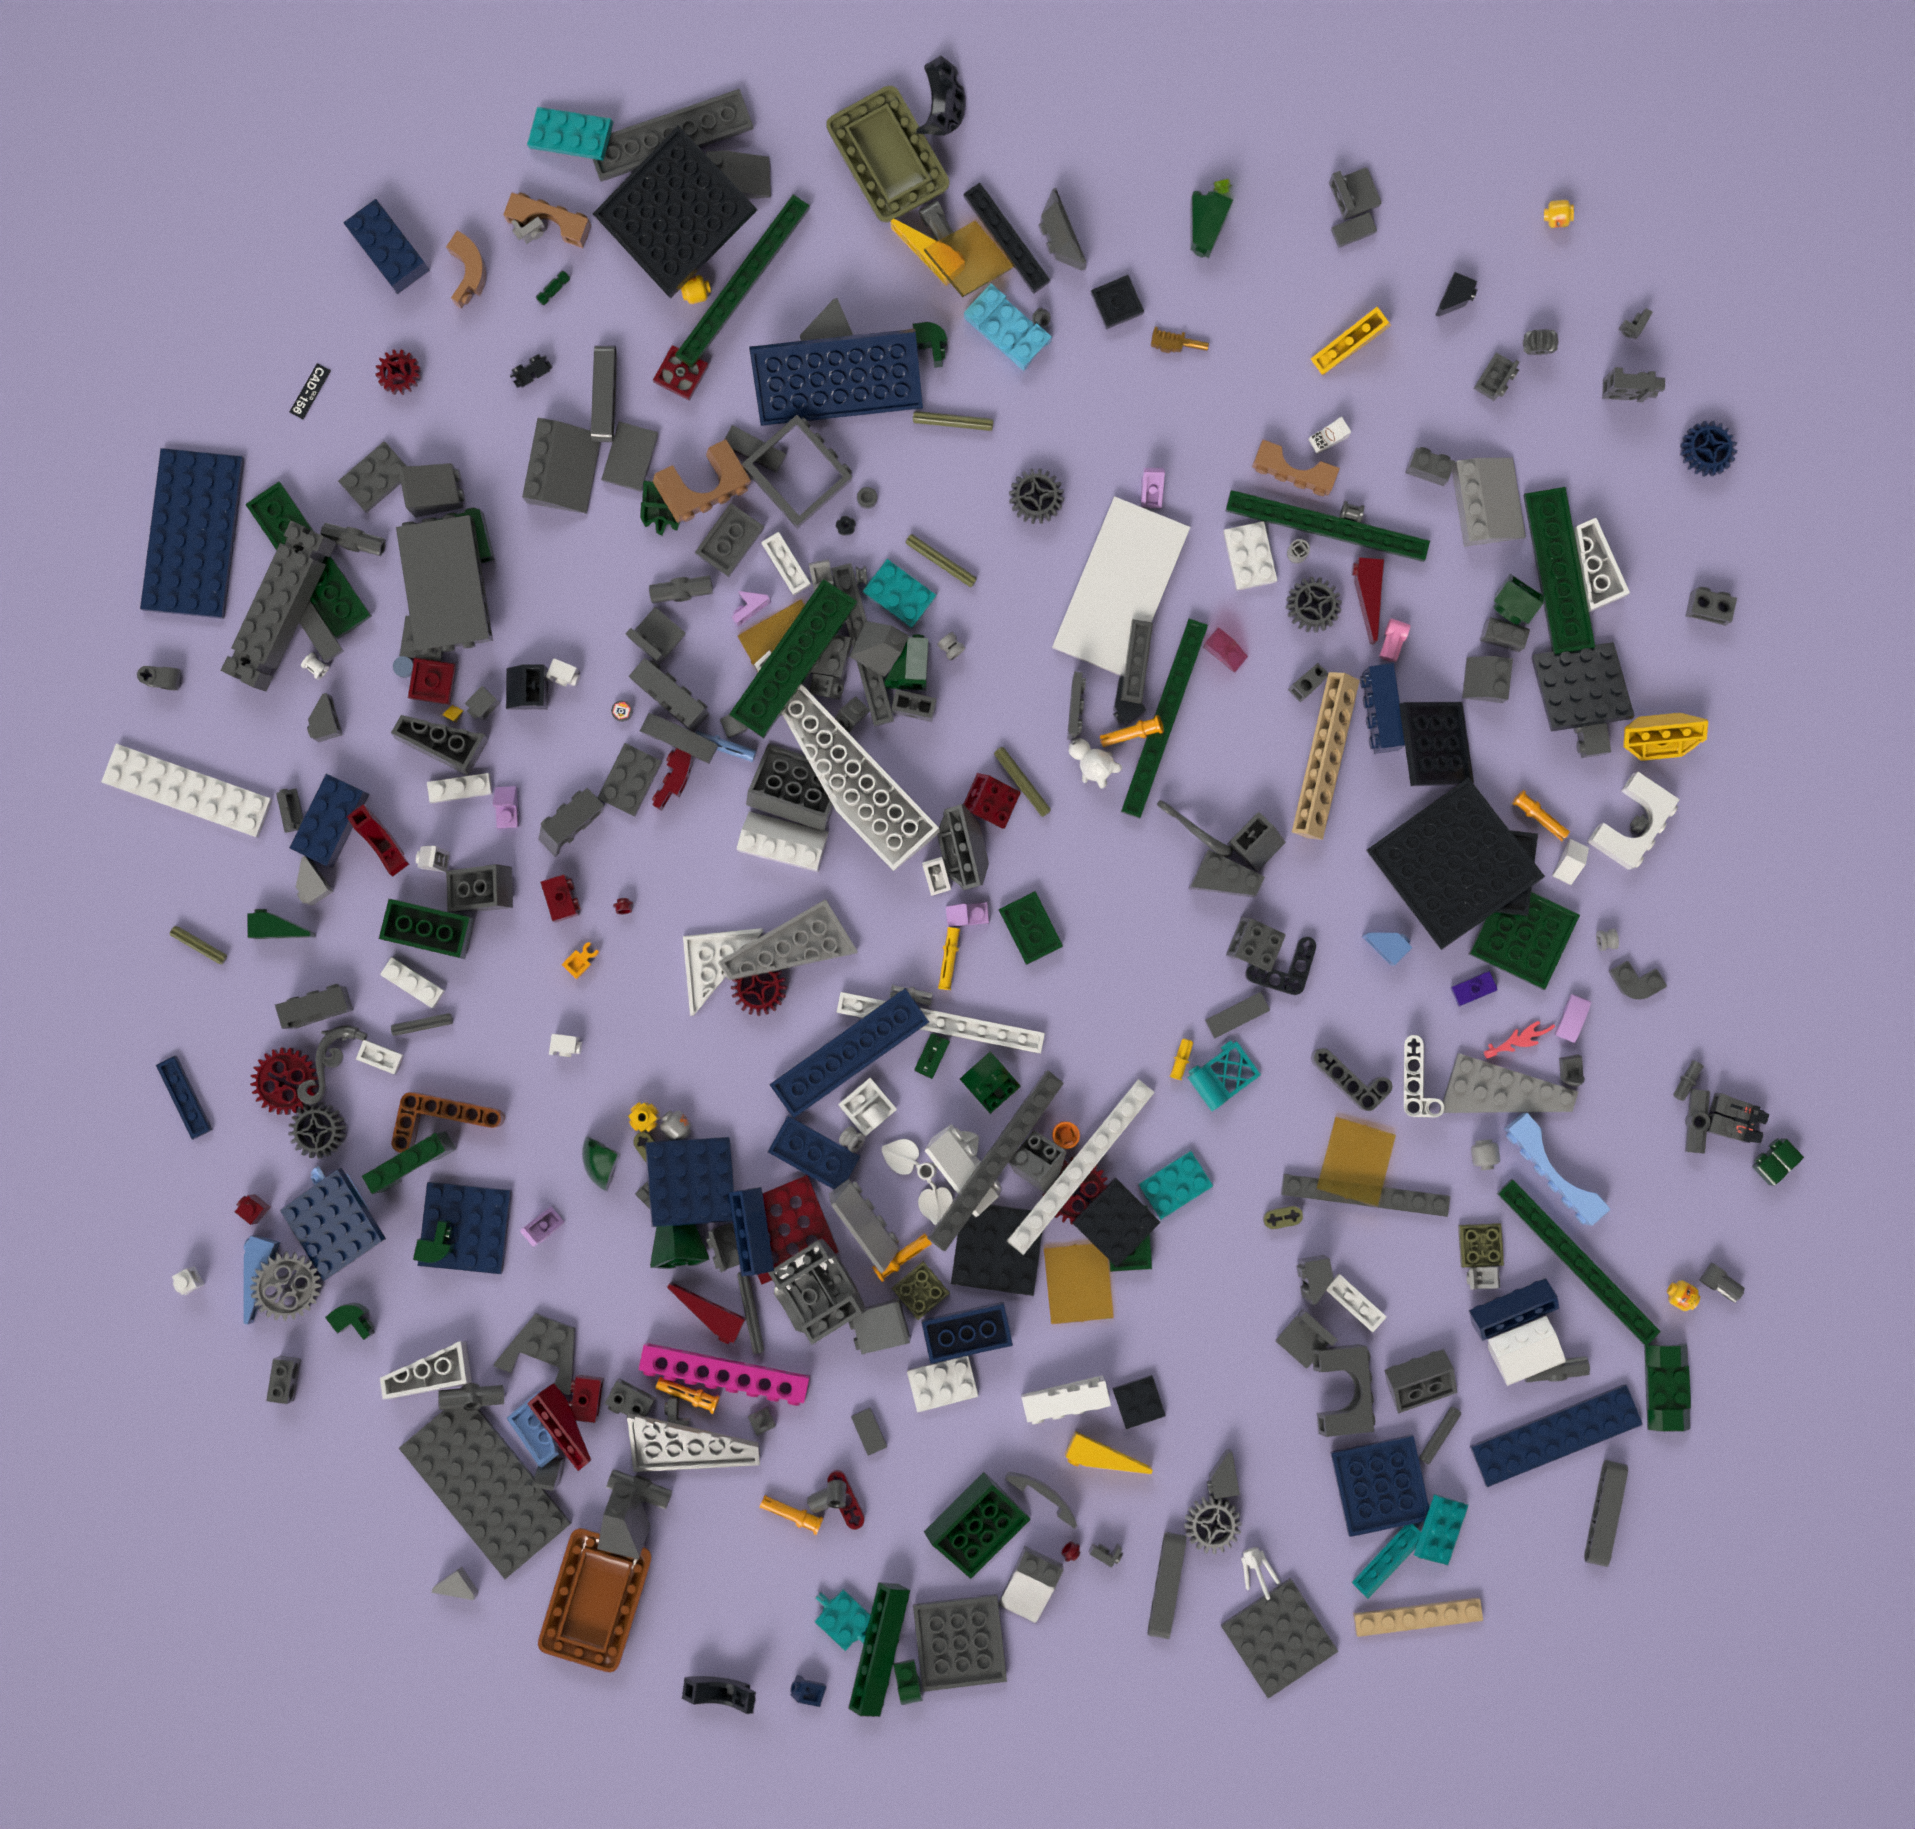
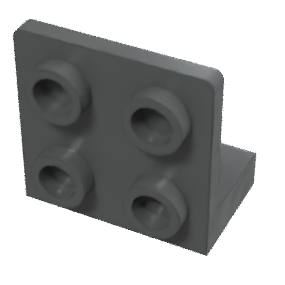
M1363 168L1345 176H1342L1341 171L1332 174L1329 185L1343 219L1381 205V200L1368 168Z
M656 607L652 609L635 630L630 628L625 633L633 643L659 665L686 635L680 627Z
M1241 917L1226 955L1271 972L1286 935L1252 918Z
M730 1223L710 1230L708 1232L709 1236L706 1239L709 1248H713L715 1253L713 1257L715 1268H719L720 1272H724L728 1268L740 1265L734 1224Z
M1302 1309L1276 1338V1342L1300 1364L1308 1368L1313 1363L1312 1349L1326 1348L1328 1344L1333 1346L1337 1339Z

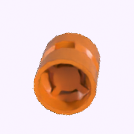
M1059 1122L1052 1129V1140L1063 1149H1070L1076 1146L1079 1141V1130L1071 1122Z

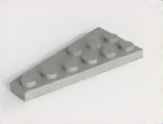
M825 899L720 960L718 964L728 980H734L857 954L858 951Z
M1457 1053L1443 1098L1445 1105L1444 1113L1573 1112L1578 1091Z
M628 1413L627 1420L633 1472L760 1465L759 1442Z

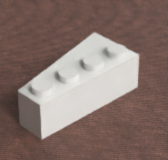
M1597 518L1576 526L1574 529L1588 609L1591 612L1626 597L1630 592Z
M1103 1375L1021 1394L1027 1422H1032V1424L1042 1423L1047 1418L1060 1419L1068 1414L1076 1415L1088 1410H1097L1111 1406Z

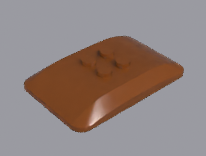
M578 1528L569 1537L538 1638V1647L545 1654L611 1673L620 1665L651 1564L652 1555L649 1549L645 1547L642 1549L639 1560L598 1549L600 1533Z

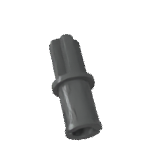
M1694 1060L1691 1061L1684 1076L1680 1077L1681 1081L1673 1094L1676 1099L1684 1101L1691 1088L1696 1086L1697 1083L1695 1081L1704 1068L1701 1063Z

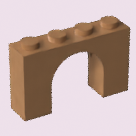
M726 439L708 447L706 457L719 479V485L711 492L697 493L690 490L683 483L673 465L655 473L653 483L677 523L683 520L688 522L695 517V514L699 512L706 513L718 503L724 504L731 499L730 497L736 494L740 496L748 491L751 480Z

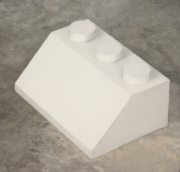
M1547 1316L1488 1339V1350L1507 1386L1566 1362L1557 1335Z

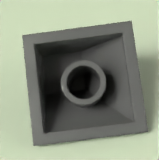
M865 621L849 657L885 677L902 653L909 635L892 625Z

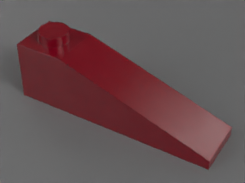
M1359 557L1356 563L1352 565L1351 574L1355 576L1354 583L1369 643L1374 645L1378 641L1384 559Z
M673 1282L668 1284L667 1288L715 1335L719 1336L718 1340L726 1344L736 1341L746 1320L745 1317Z
M555 1383L551 1384L539 1392L527 1404L577 1471H579L591 1461V1457L567 1399Z

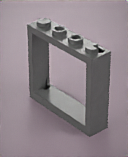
M798 415L742 463L747 474L797 529L852 481V476L850 475L852 471L845 463L841 465L837 460L839 457L832 448L828 450L823 444L825 442L818 433L814 434L809 429L811 427L809 422L804 417L800 419ZM795 426L805 434L842 476L837 483L800 516L753 465Z

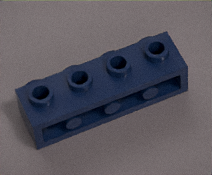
M757 1187L729 1192L741 1276H753L774 1271L762 1188Z
M1545 1278L1521 1289H1516L1502 1297H1497L1483 1305H1478L1469 1310L1472 1325L1481 1340L1484 1341L1560 1308L1558 1296Z

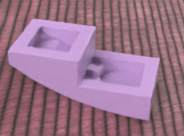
M1571 994L1563 1010V1016L1555 1031V1035L1575 1043L1587 1017L1591 1001Z

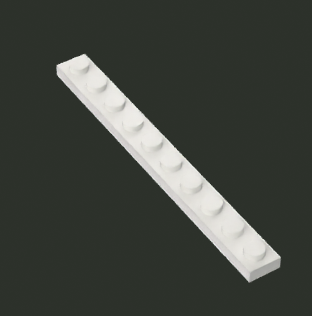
M840 992L837 1013L863 1018L886 1001ZM920 1008L930 1021L921 1030L1041 1054L1045 1033Z
M1139 1079L1007 1240L1009 1244L1024 1255L1155 1093Z

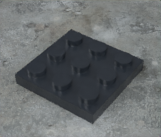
M1115 1177L1071 1223L1118 1267L1161 1222Z

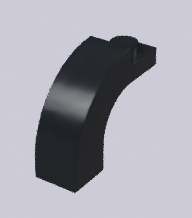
M712 1676L684 1677L683 1700L693 1705L707 1703L722 1704L733 1707L745 1714H753L756 1691L751 1690L749 1684L733 1679Z

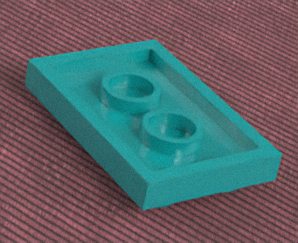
M888 559L863 590L865 595L911 629H913L937 597L936 594Z
M1192 1151L1187 1152L1138 1183L1160 1220L1213 1187V1184Z
M1434 1494L1414 1556L1449 1565L1469 1505Z

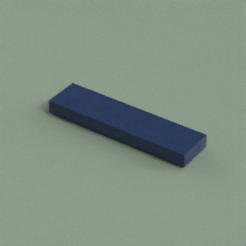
M173 1056L157 1064L156 1067L191 1139L194 1140L212 1131L213 1129L178 1057Z

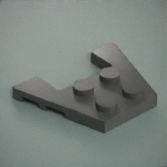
M535 1313L497 1359L494 1367L511 1373L519 1354L523 1353L559 1367L554 1383L562 1393L570 1396L572 1393L570 1389L573 1374L575 1328Z

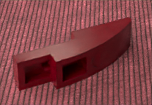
M677 748L669 753L666 759L668 761L667 766L673 771L666 774L663 779L664 786L661 791L657 790L652 798V801H654L652 805L662 811L672 794L680 798L690 776L693 756Z

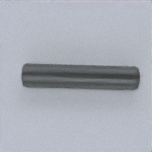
M450 1013L393 1024L391 1025V1033L397 1036L453 1024V1017Z
M1451 1407L1421 1453L1419 1458L1426 1464L1431 1463L1461 1416V1412L1456 1408Z

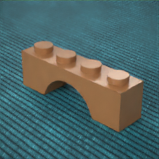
M511 192L503 214L508 223L512 224V221L515 219L522 228L537 217L540 220H551L559 225L564 242L580 248H584L591 229L590 221L586 215L579 212L573 214L562 206H550L548 202L541 199L537 201L530 199L524 193L515 194Z
M1262 440L1252 468H1255V471L1260 474L1266 475L1268 473L1275 476L1274 478L1279 481L1286 482L1287 480L1294 483V486L1297 488L1311 489L1318 496H1328L1340 469L1322 461L1308 470L1295 469L1285 461L1282 446L1266 440Z

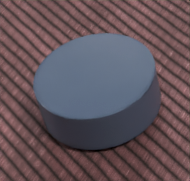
M405 656L398 657L393 663L395 674L402 678L411 676L413 661Z

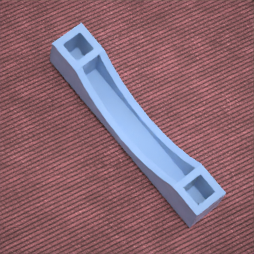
M1521 1113L1504 1128L1507 1132L1506 1137L1512 1144L1516 1143L1521 1148L1519 1151L1526 1160L1530 1159L1534 1163V1170L1541 1177L1544 1175L1549 1181L1547 1185L1555 1193L1559 1192L1563 1197L1561 1198L1563 1204L1576 1212L1574 1216L1581 1224L1592 1226L1611 1210L1597 1193L1587 1192L1573 1186L1555 1171L1544 1151L1541 1128L1528 1113Z

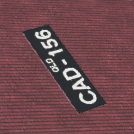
M318 363L316 364L289 412L301 419L305 418L331 370Z

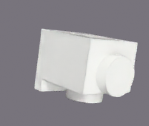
M553 658L546 678L551 682L555 678L556 683L565 687L567 684L577 686L580 680V671L574 666Z
M552 1034L549 1055H557V1051L559 1056L571 1057L572 1053L581 1054L582 1042H579L580 1037Z
M195 1266L186 1268L172 1276L174 1280L173 1286L181 1295H187L205 1285Z

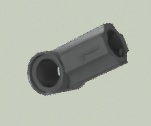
M937 200L918 210L923 223L927 227L929 226L937 242L945 244L954 237V232L946 221L944 211Z
M1713 1263L1709 1264L1699 1279L1704 1285L1714 1291H1718L1734 1303L1744 1294L1745 1288L1727 1276V1272Z
M833 1480L828 1482L827 1488L811 1494L807 1498L810 1510L818 1513L828 1508H843L846 1504V1483Z

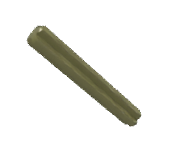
M914 411L913 423L987 431L993 429V419L920 411Z
M910 534L906 539L908 546L967 586L972 587L976 583L977 578L913 534Z
M1000 747L994 752L995 757L1040 816H1046L1051 811L1050 807L1005 748Z

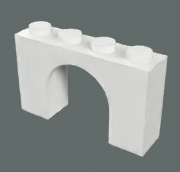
M1639 772L1631 775L1621 792L1644 808L1647 820H1649L1644 832L1637 838H1628L1602 823L1596 827L1587 841L1628 870L1639 867L1643 862L1644 857L1642 855L1646 850L1649 851L1653 847L1655 836L1665 829L1667 825L1665 821L1677 811V803L1680 800Z

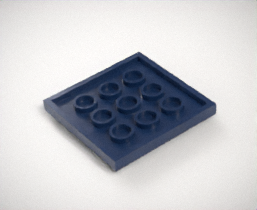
M729 1137L645 1143L651 1227L733 1221L729 1192L734 1191Z
M342 1167L280 1209V1212L314 1267L317 1268L323 1281L329 1279L386 1239Z
M427 1182L421 1238L434 1240L438 1221H450V1227L453 1230L451 1238L447 1240V1243L455 1245L452 1252L446 1258L433 1263L418 1261L417 1266L502 1274L512 1190Z
M1413 1435L1330 1452L1349 1537L1425 1521L1429 1511V1503Z

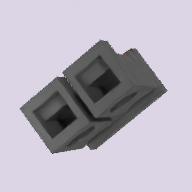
M1615 367L1603 378L1602 399H1637V402H1644L1648 397L1656 398L1659 392L1665 390V378L1655 377V371L1624 374L1623 368Z

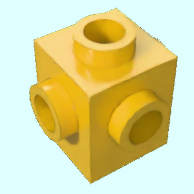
M638 1102L630 1109L632 1113L628 1115L631 1119L629 1124L635 1131L640 1130V1132H644L647 1130V1132H650L658 1125L656 1122L660 1119L657 1115L659 1111L652 1103L644 1102L641 1104ZM641 1113L646 1115L645 1121L639 1119Z

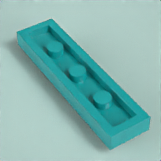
M1413 1524L1405 1525L1351 1583L1369 1599L1416 1549L1421 1532Z

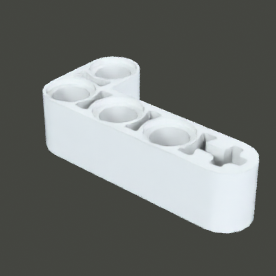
M1411 1035L1407 1037L1404 1043V1111L1411 1117H1439L1445 1111L1443 1101L1436 1098H1424V1041L1417 1035ZM1413 1039L1420 1043V1047H1416V1054L1421 1053V1057H1408V1053L1413 1054V1048L1409 1046ZM1413 1059L1418 1060L1420 1063L1419 1070L1415 1072L1411 1071L1408 1067L1409 1062ZM1412 1080H1416L1420 1084V1089L1415 1093L1411 1092L1408 1088V1084ZM1415 1101L1419 1104L1420 1109L1417 1113H1411L1408 1110L1410 1102ZM1432 1102H1438L1441 1105V1111L1438 1114H1433L1429 1110Z

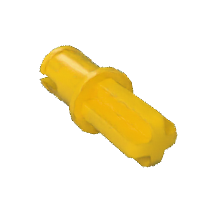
M1181 1040L1169 1077L1182 1081L1186 1065L1190 1063L1188 1059L1194 1044L1191 1040Z

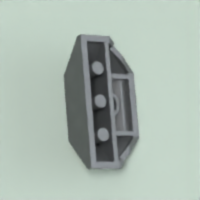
M1057 188L1052 189L1041 214V222L1038 224L1042 236L1046 235L1048 240L1046 242L1047 249L1050 254L1053 253L1055 260L1081 271L1085 270L1086 259Z
M964 804L944 809V816L939 826L940 832L937 836L946 873L963 890L981 886L985 880L989 861L980 823Z

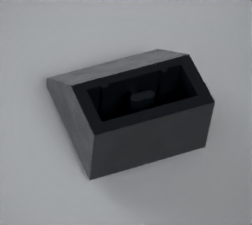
M523 664L506 668L507 710L548 709V679L546 678L548 668L544 664Z

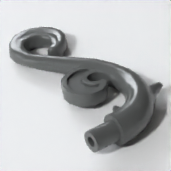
M1162 800L1157 802L1159 808L1180 821L1193 835L1217 854L1223 857H1230L1233 850L1230 846L1203 831Z
M342 1025L331 1030L322 1031L321 1033L325 1036L318 1045L315 1060L319 1091L314 1096L307 1093L308 1088L316 1085V1082L314 1080H307L298 1087V1098L303 1103L311 1105L318 1103L323 1098L326 1085L324 1065L335 1068L342 1063L344 1058L342 1051L338 1048L329 1049L332 1056L326 1057L328 1047L335 1040L342 1038V1041L347 1038H357L363 1041L367 1039L368 1034L359 1031L357 1027Z

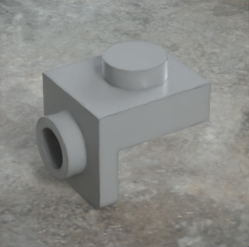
M539 217L523 228L519 226L515 219L512 221L514 229H512L518 240L523 239L526 244L532 240L539 239L546 231Z
M829 559L809 563L814 591L823 579L834 586Z
M1499 1266L1469 1268L1466 1279L1470 1289L1500 1288Z

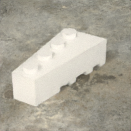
M459 1341L452 1346L381 1377L382 1398L392 1399L472 1383L466 1341Z

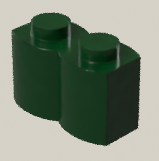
M1777 1138L1772 1141L1767 1153L1763 1152L1754 1159L1755 1163L1752 1168L1768 1185L1775 1186L1804 1158L1791 1142L1785 1138Z

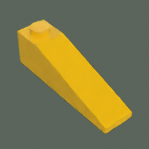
M894 218L891 220V229L946 286L964 271V259L958 252L954 253L947 246Z
M1376 307L1314 355L1311 361L1320 373L1324 375L1392 325L1380 308Z
M1077 1431L1074 1432L1065 1452V1457L1068 1458L1067 1462L1077 1467L1081 1464L1086 1467L1152 1474L1153 1472L1151 1466Z

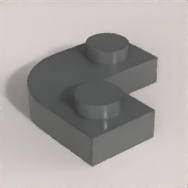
M1625 961L1608 971L1620 992L1632 999L1648 998L1667 987L1657 968L1638 978L1630 962Z

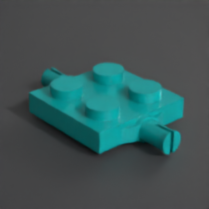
M844 1589L830 1600L822 1592H819L815 1599L824 1607L822 1613L814 1622L844 1651L858 1639L864 1644L865 1631L871 1614Z

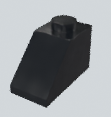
M1454 272L1435 315L1438 317L1465 307L1469 300L1473 301L1478 289H1475L1477 281Z
M1122 676L1117 684L1113 707L1115 713H1113V716L1119 724L1123 723L1126 726L1144 714L1147 709L1142 703L1121 700L1124 678Z

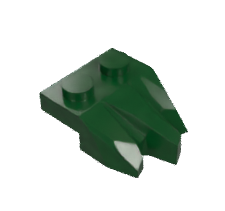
M643 481L640 518L644 526L649 527L652 522H655L656 533L663 536L667 524H670L672 529L677 531L680 522L677 523L653 481Z

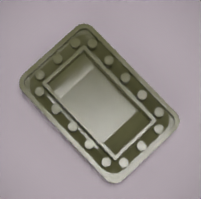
M885 86L828 118L826 128L861 192L881 222H891L893 218L896 219L948 190L949 178L924 134L916 133L919 125L896 87Z

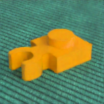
M590 942L583 946L582 953L575 950L561 964L576 979L592 965L588 960L596 957L600 952L596 949L590 954L588 952V948L592 945Z

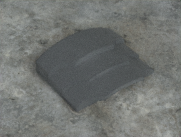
M823 1238L775 1267L774 1271L768 1272L775 1283V1297L784 1308L795 1330L805 1333L811 1345L866 1311L852 1278Z

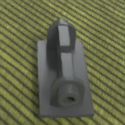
M297 788L291 790L281 789L279 790L280 792L276 793L284 832L297 831L303 821Z

